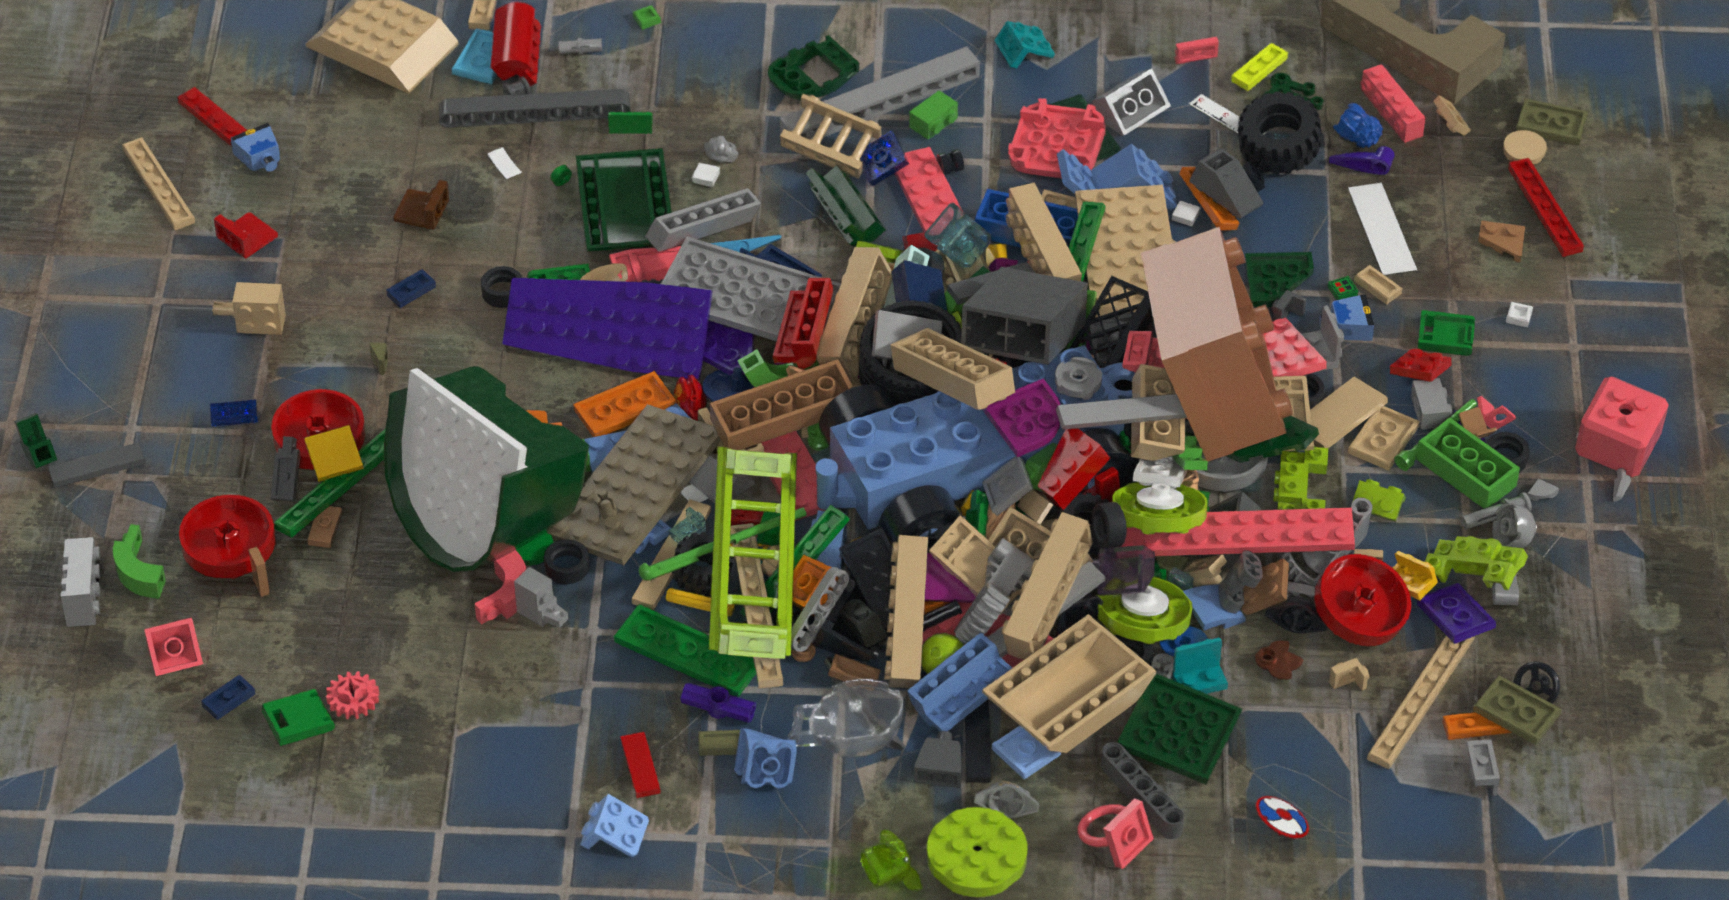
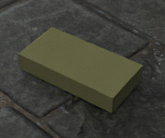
M740 730L698 731L699 756L737 754Z

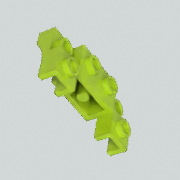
M1314 447V450H1305L1304 452L1282 451L1280 471L1275 470L1274 484L1279 485L1278 488H1274L1273 502H1278L1277 510L1325 508L1326 500L1307 498L1308 473H1327L1328 448Z
M1457 536L1455 541L1440 539L1434 554L1428 553L1424 562H1429L1434 567L1435 575L1438 576L1442 583H1446L1453 568L1455 573L1484 576L1482 580L1487 588H1492L1494 583H1500L1504 590H1509L1516 573L1525 565L1528 555L1523 548L1502 546L1499 540L1493 538L1480 539L1473 536Z

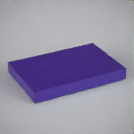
M1459 583L1429 593L1421 600L1417 599V605L1454 644L1496 628V621Z

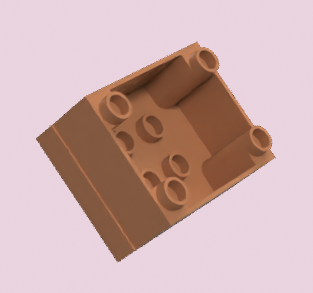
M1220 227L1175 243L1165 244L1142 252L1141 257L1161 361L1206 460L1209 462L1234 453L1233 451L1286 434L1283 418L1294 415L1285 388L1276 390L1264 336L1265 333L1274 331V326L1266 305L1253 307L1236 266L1246 263L1238 238L1234 237L1225 240Z

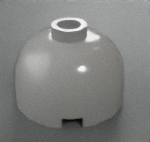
M1502 504L1495 513L1499 514L1497 521H1493L1492 524L1493 538L1499 540L1502 546L1517 548L1528 546L1537 530L1532 513L1526 507L1518 504Z

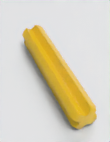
M669 588L666 593L667 602L710 612L711 597ZM727 604V616L731 617L735 610V604Z

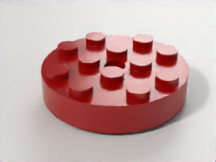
M316 389L296 394L282 403L273 416L271 428L275 449L277 452L278 448L282 449L284 436L296 438V449L300 450L299 468L314 470L304 438L349 425L359 451L364 443L366 433L363 412L351 397L338 391Z
M220 495L200 502L185 515L179 529L181 550L186 562L197 572L215 578H237L252 572L249 549L257 547L264 562H266L271 556L276 542L274 523L270 512L258 501L242 495Z
M1349 554L1339 557L1328 565L1316 584L1314 598L1321 619L1335 635L1353 644L1377 646L1389 642L1400 632L1411 612L1410 593L1402 577L1391 566L1372 556Z

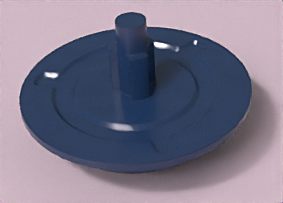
M736 367L733 369L731 376L721 370L712 372L704 379L702 388L705 396L714 402L755 387L750 383L746 375H742V369Z

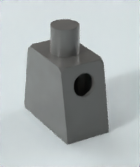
M940 731L937 738L925 739L914 766L915 783L955 788L961 787L960 742L953 741L950 732Z

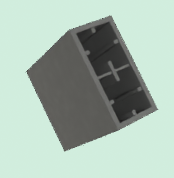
M1001 267L963 305L961 344L978 352L1049 365L1085 326L1088 283Z

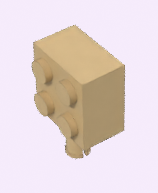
M236 282L233 301H214L213 315L233 316L236 322L237 333L282 335L286 317L282 285Z

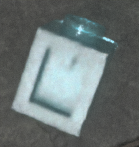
M691 507L687 508L686 518L669 530V537L679 543V541H683L685 536L691 537L692 533L700 535L701 532H706L705 517Z

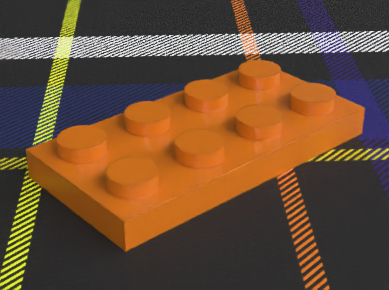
M653 371L577 402L573 406L575 413L593 437H597L630 426L647 404L665 410L676 404V399L656 372Z

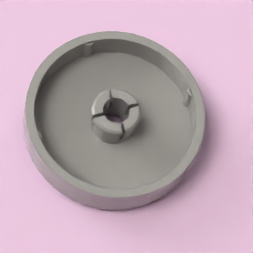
M1189 421L1185 423V431L1195 435ZM1263 455L1249 458L1250 461L1239 463L1227 456L1209 461L1207 470H1196L1199 477L1198 486L1221 492L1245 488L1256 482L1263 475L1267 467L1268 457L1263 458Z

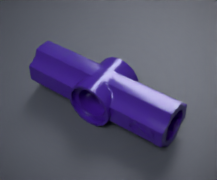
M686 683L681 695V703L707 710L709 715L716 719L727 716L749 723L752 721L756 710V702L729 695V692L723 687L709 689L692 683Z

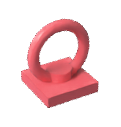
M1133 799L1126 807L1117 804L1097 807L1085 814L1077 827L1078 836L1085 844L1093 847L1109 846L1115 867L1121 869L1130 863L1154 839L1143 803L1137 799ZM1117 814L1103 828L1106 837H1094L1088 834L1087 828L1095 819L1104 815Z

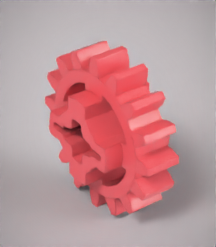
M359 671L356 672L355 676H351V673L347 672V677L338 675V681H330L331 687L326 689L327 705L330 706L331 712L336 711L338 717L345 714L346 719H349L351 715L359 719V714L362 713L367 716V710L374 711L375 704L379 703V688L376 686L375 679L369 680L368 674L361 677Z

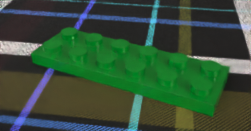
M640 604L614 635L615 643L712 687H723L732 696L739 697L756 675L753 657L719 654L718 651L709 649V635Z

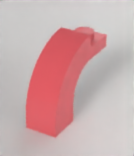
M516 550L494 561L495 574L504 584L495 593L475 603L476 619L481 625L495 619L500 614L507 620L517 612L514 581L526 570V566Z

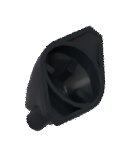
M1088 593L1062 612L1059 616L1055 638L1088 614L1097 621L1098 605H1102L1103 600L1098 596L1092 597Z
M1289 596L1286 601L1266 609L1265 616L1283 629L1293 633L1325 632L1327 629L1316 606L1310 600L1303 597Z

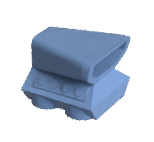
M741 728L735 761V772L737 775L742 776L741 784H748L753 788L761 787L764 784L773 785L775 788H783L791 784L797 753L795 740H784L751 729Z

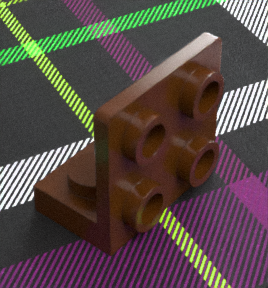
M439 180L436 187L432 188L431 193L407 189L393 217L394 221L435 230L449 202L448 181Z

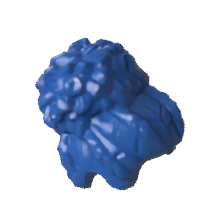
M1356 103L1348 104L1349 108L1344 111L1340 117V122L1335 124L1333 129L1341 137L1356 143L1361 148H1369L1377 144L1383 131L1380 121L1376 117L1366 114L1360 105Z

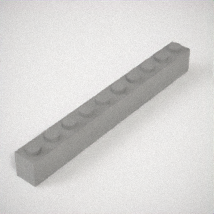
M964 47L823 102L867 121L932 96L938 90L942 92L979 78L980 61L968 47ZM804 109L780 118V134L784 129L788 131L794 130ZM813 112L801 136L809 140L813 139L824 116ZM832 120L824 137L841 131L844 125Z

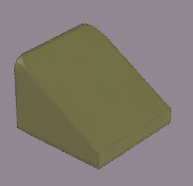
M371 342L369 344L371 359L380 375H384L388 363L386 343Z

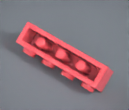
M1381 64L1363 70L1361 90L1402 141L1406 143L1423 137L1425 116Z

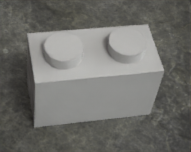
M1440 378L1434 379L1432 382L1424 380L1413 381L1411 399L1417 420L1420 421V430L1437 428L1452 415L1451 404H1447L1446 387H1442Z

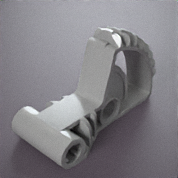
M1357 498L1351 504L1355 548L1368 533L1372 504L1365 498ZM1352 550L1302 552L1307 565L1319 574L1315 579L1298 567L1292 558L1291 552H1277L1279 560L1284 558L1289 563L1288 581L1293 580L1295 583L1316 586L1328 565L1337 558L1347 555Z
M1004 538L998 542L988 557L985 585L954 630L955 636L963 644H967L980 632L983 634L987 633L1010 600L1008 596L1021 589L1026 579L1029 580L1032 574L1031 569L1035 560Z

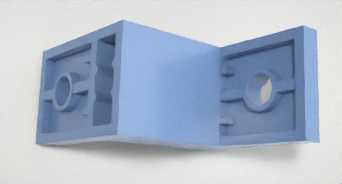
M1133 144L1128 145L1092 170L1086 165L1083 166L1075 155H1070L1064 149L1057 153L1063 185L1074 194L1075 191L1163 185L1167 209L1172 211L1177 207V194L1172 186L1173 178L1168 171H1163L1155 160H1150L1142 149H1137Z

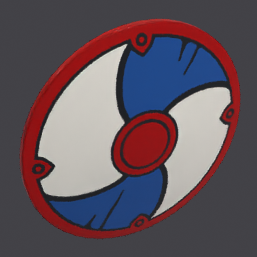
M1263 796L1257 800L1255 807L1259 817L1278 836L1303 838L1308 834L1309 825L1306 818L1292 804L1273 796Z

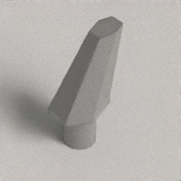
M1623 468L1616 471L1617 478L1614 479L1613 491L1614 502L1622 499L1631 483L1630 475H1626V471Z

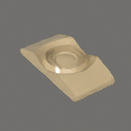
M1306 376L1274 377L1276 390L1285 388L1294 414L1291 416L1312 425ZM1312 441L1304 450H1314V442ZM1294 448V449H1289V450H1284V451H1296V450H1295V448Z
M960 515L932 546L929 552L947 572L959 579L977 597L985 585L988 557L995 546ZM1022 588L1008 596L1010 600L1003 611L1021 592Z

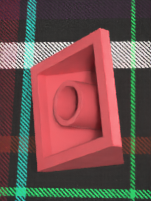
M192 617L144 629L148 652L156 676L203 664Z

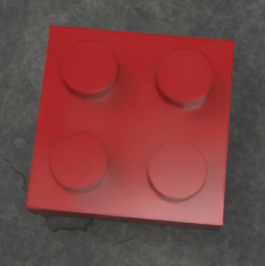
M1410 349L1390 365V374L1432 382L1451 366V357L1443 356L1441 353L1422 352L1421 349Z

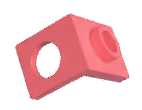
M1482 396L1477 397L1478 407L1481 410L1486 425L1490 429L1494 427L1499 429L1516 419V416L1503 405L1494 409V406ZM1497 414H1505L1507 416L1503 420H1496Z

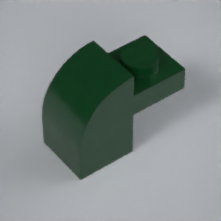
M34 413L14 421L21 439L22 449L33 467L39 468L58 460L50 438L45 436L38 414Z

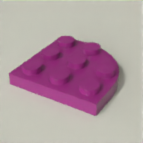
M1044 378L1016 389L1015 393L1007 396L1006 399L996 401L988 405L987 408L982 409L1016 457L1045 446L1056 436L1060 428L1056 412L1060 402Z

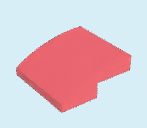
M1129 331L1122 364L1123 368L1135 373L1140 364L1165 368L1161 361L1158 340L1153 338L1152 331Z

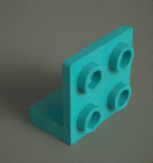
M1006 21L994 39L1008 64L1013 68H1018L1027 53L1050 58L1055 56L1051 44L1044 37L1043 31L1037 26L1031 27L1020 22Z
M1221 638L1206 639L1202 642L1185 644L1175 648L1173 681L1205 694L1228 689V682L1220 667Z

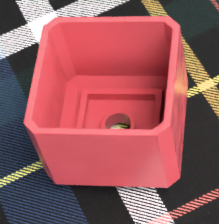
M1613 376L1604 378L1581 420L1575 446L1578 455L1616 471L1623 468L1626 471V475H1630V477L1640 475L1662 433L1669 406L1666 399Z

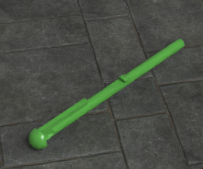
M803 507L795 510V520L807 515ZM780 516L731 534L730 543L734 542V545L744 539L780 526ZM713 542L650 566L647 563H643L639 567V575L643 580L649 581L699 561L697 557L713 552Z

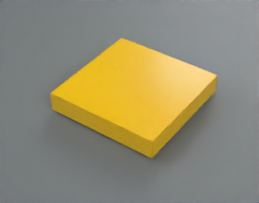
M349 425L304 438L318 482L363 469V464Z

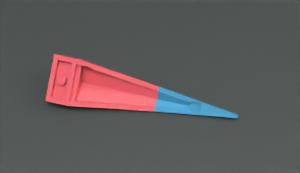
M775 235L711 244L740 252L742 247L750 252L778 241L782 236ZM675 246L660 252L656 248L629 249L610 254L609 260L611 264L619 263L627 267L628 279L625 282L651 281V279L660 281L664 279L681 246ZM621 270L617 276H619L622 279Z

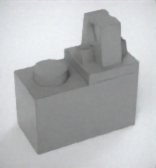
M528 567L514 581L516 609L519 614L541 627L549 623L560 628L568 620V613L557 605V597L553 595L552 579Z

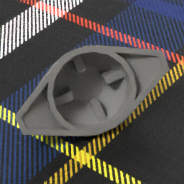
M1011 782L991 784L987 789L976 793L974 803L980 807L1000 811L1009 819L1036 813L1039 811L1040 805L1038 801L1030 796L1029 791Z

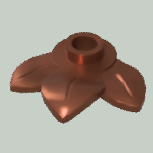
M1274 641L1269 647L1261 648L1255 656V662L1260 668L1268 670L1273 677L1281 680L1291 679V671L1297 670L1304 660L1288 652L1289 641Z

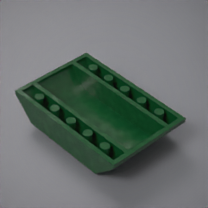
M663 148L576 155L586 252L653 246L645 237L655 218L672 213Z

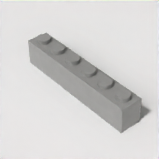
M748 188L657 217L645 237L660 252L683 244L687 236L699 239L751 222L761 202Z

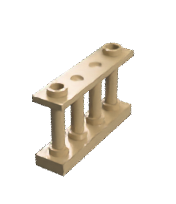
M802 94L801 107L805 109L793 131L785 129L780 135L781 146L832 168L837 165L846 174L859 179L863 172V165L859 159L871 137L880 140L881 126L872 120L866 121L821 102L815 96ZM814 112L824 116L813 139L809 140L802 137L801 133ZM833 120L844 126L834 145L828 148L821 145L820 142ZM851 129L862 132L863 135L852 156L842 154L840 150Z

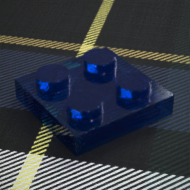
M893 130L868 144L859 159L862 162L867 180L872 187L909 165Z

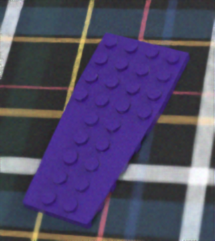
M512 278L502 343L505 346L633 373L648 374L655 371L658 376L673 378L683 376L685 379H687L688 375L692 374L700 381L713 291L648 282Z

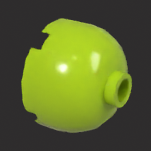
M938 633L929 637L922 645L921 667L923 671L928 675L962 648L964 644L956 636L948 633Z

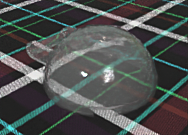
M874 679L848 680L833 685V691L822 697L819 703L799 704L793 708L792 715L794 721L787 740H795L796 747L823 746L827 750L847 758L866 757L883 750L897 735L903 720V698L897 689L894 692L888 688V683ZM803 720H809L810 730L801 731Z

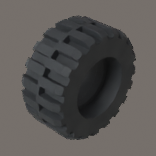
M1278 91L1271 95L1269 93L1263 94L1260 99L1258 97L1251 101V105L1248 104L1239 116L1238 136L1240 151L1247 162H1251L1265 173L1269 171L1275 175H1279L1281 172L1290 174L1292 170L1299 171L1303 169V165H1309L1313 158L1318 155L1322 143L1321 121L1317 109L1314 108L1310 101H1305L1304 97L1300 95L1294 96V93L1291 92L1282 94L1281 91ZM1275 127H1288L1297 131L1294 135L1284 139H1271L1263 135L1267 130Z

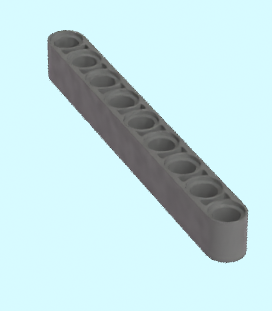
M624 89L451 98L442 100L438 106L439 123L448 128L606 119L609 112L631 111L630 95Z

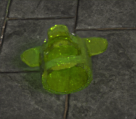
M883 829L880 831L879 843L862 849L860 855L862 866L875 888L903 881L911 891H920L922 889L918 872L910 866V856L905 848V844L892 831Z

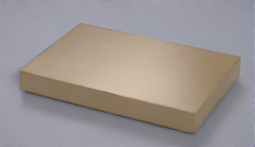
M1383 406L1366 421L1349 446L1348 454L1389 471L1395 463L1394 457L1404 450L1419 428L1420 421Z

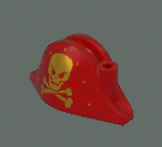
M692 374L688 375L687 379L683 376L679 377L673 397L676 399L679 407L691 419L698 421V410L706 408L707 397L703 392L702 385Z

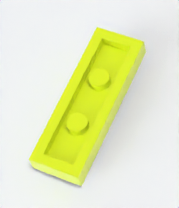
M1270 43L1232 75L1231 82L1249 91L1288 58V52Z

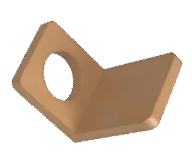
M1479 407L1458 414L1462 427L1479 439L1488 437L1497 431L1496 427L1487 428Z

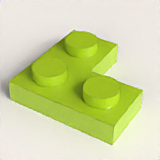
M857 241L856 246L879 248L887 262H896V258L904 252V250L863 241Z

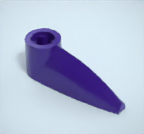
M1381 146L1376 152H1351L1333 155L1329 157V163L1361 172L1385 175L1390 170L1395 154L1391 148Z

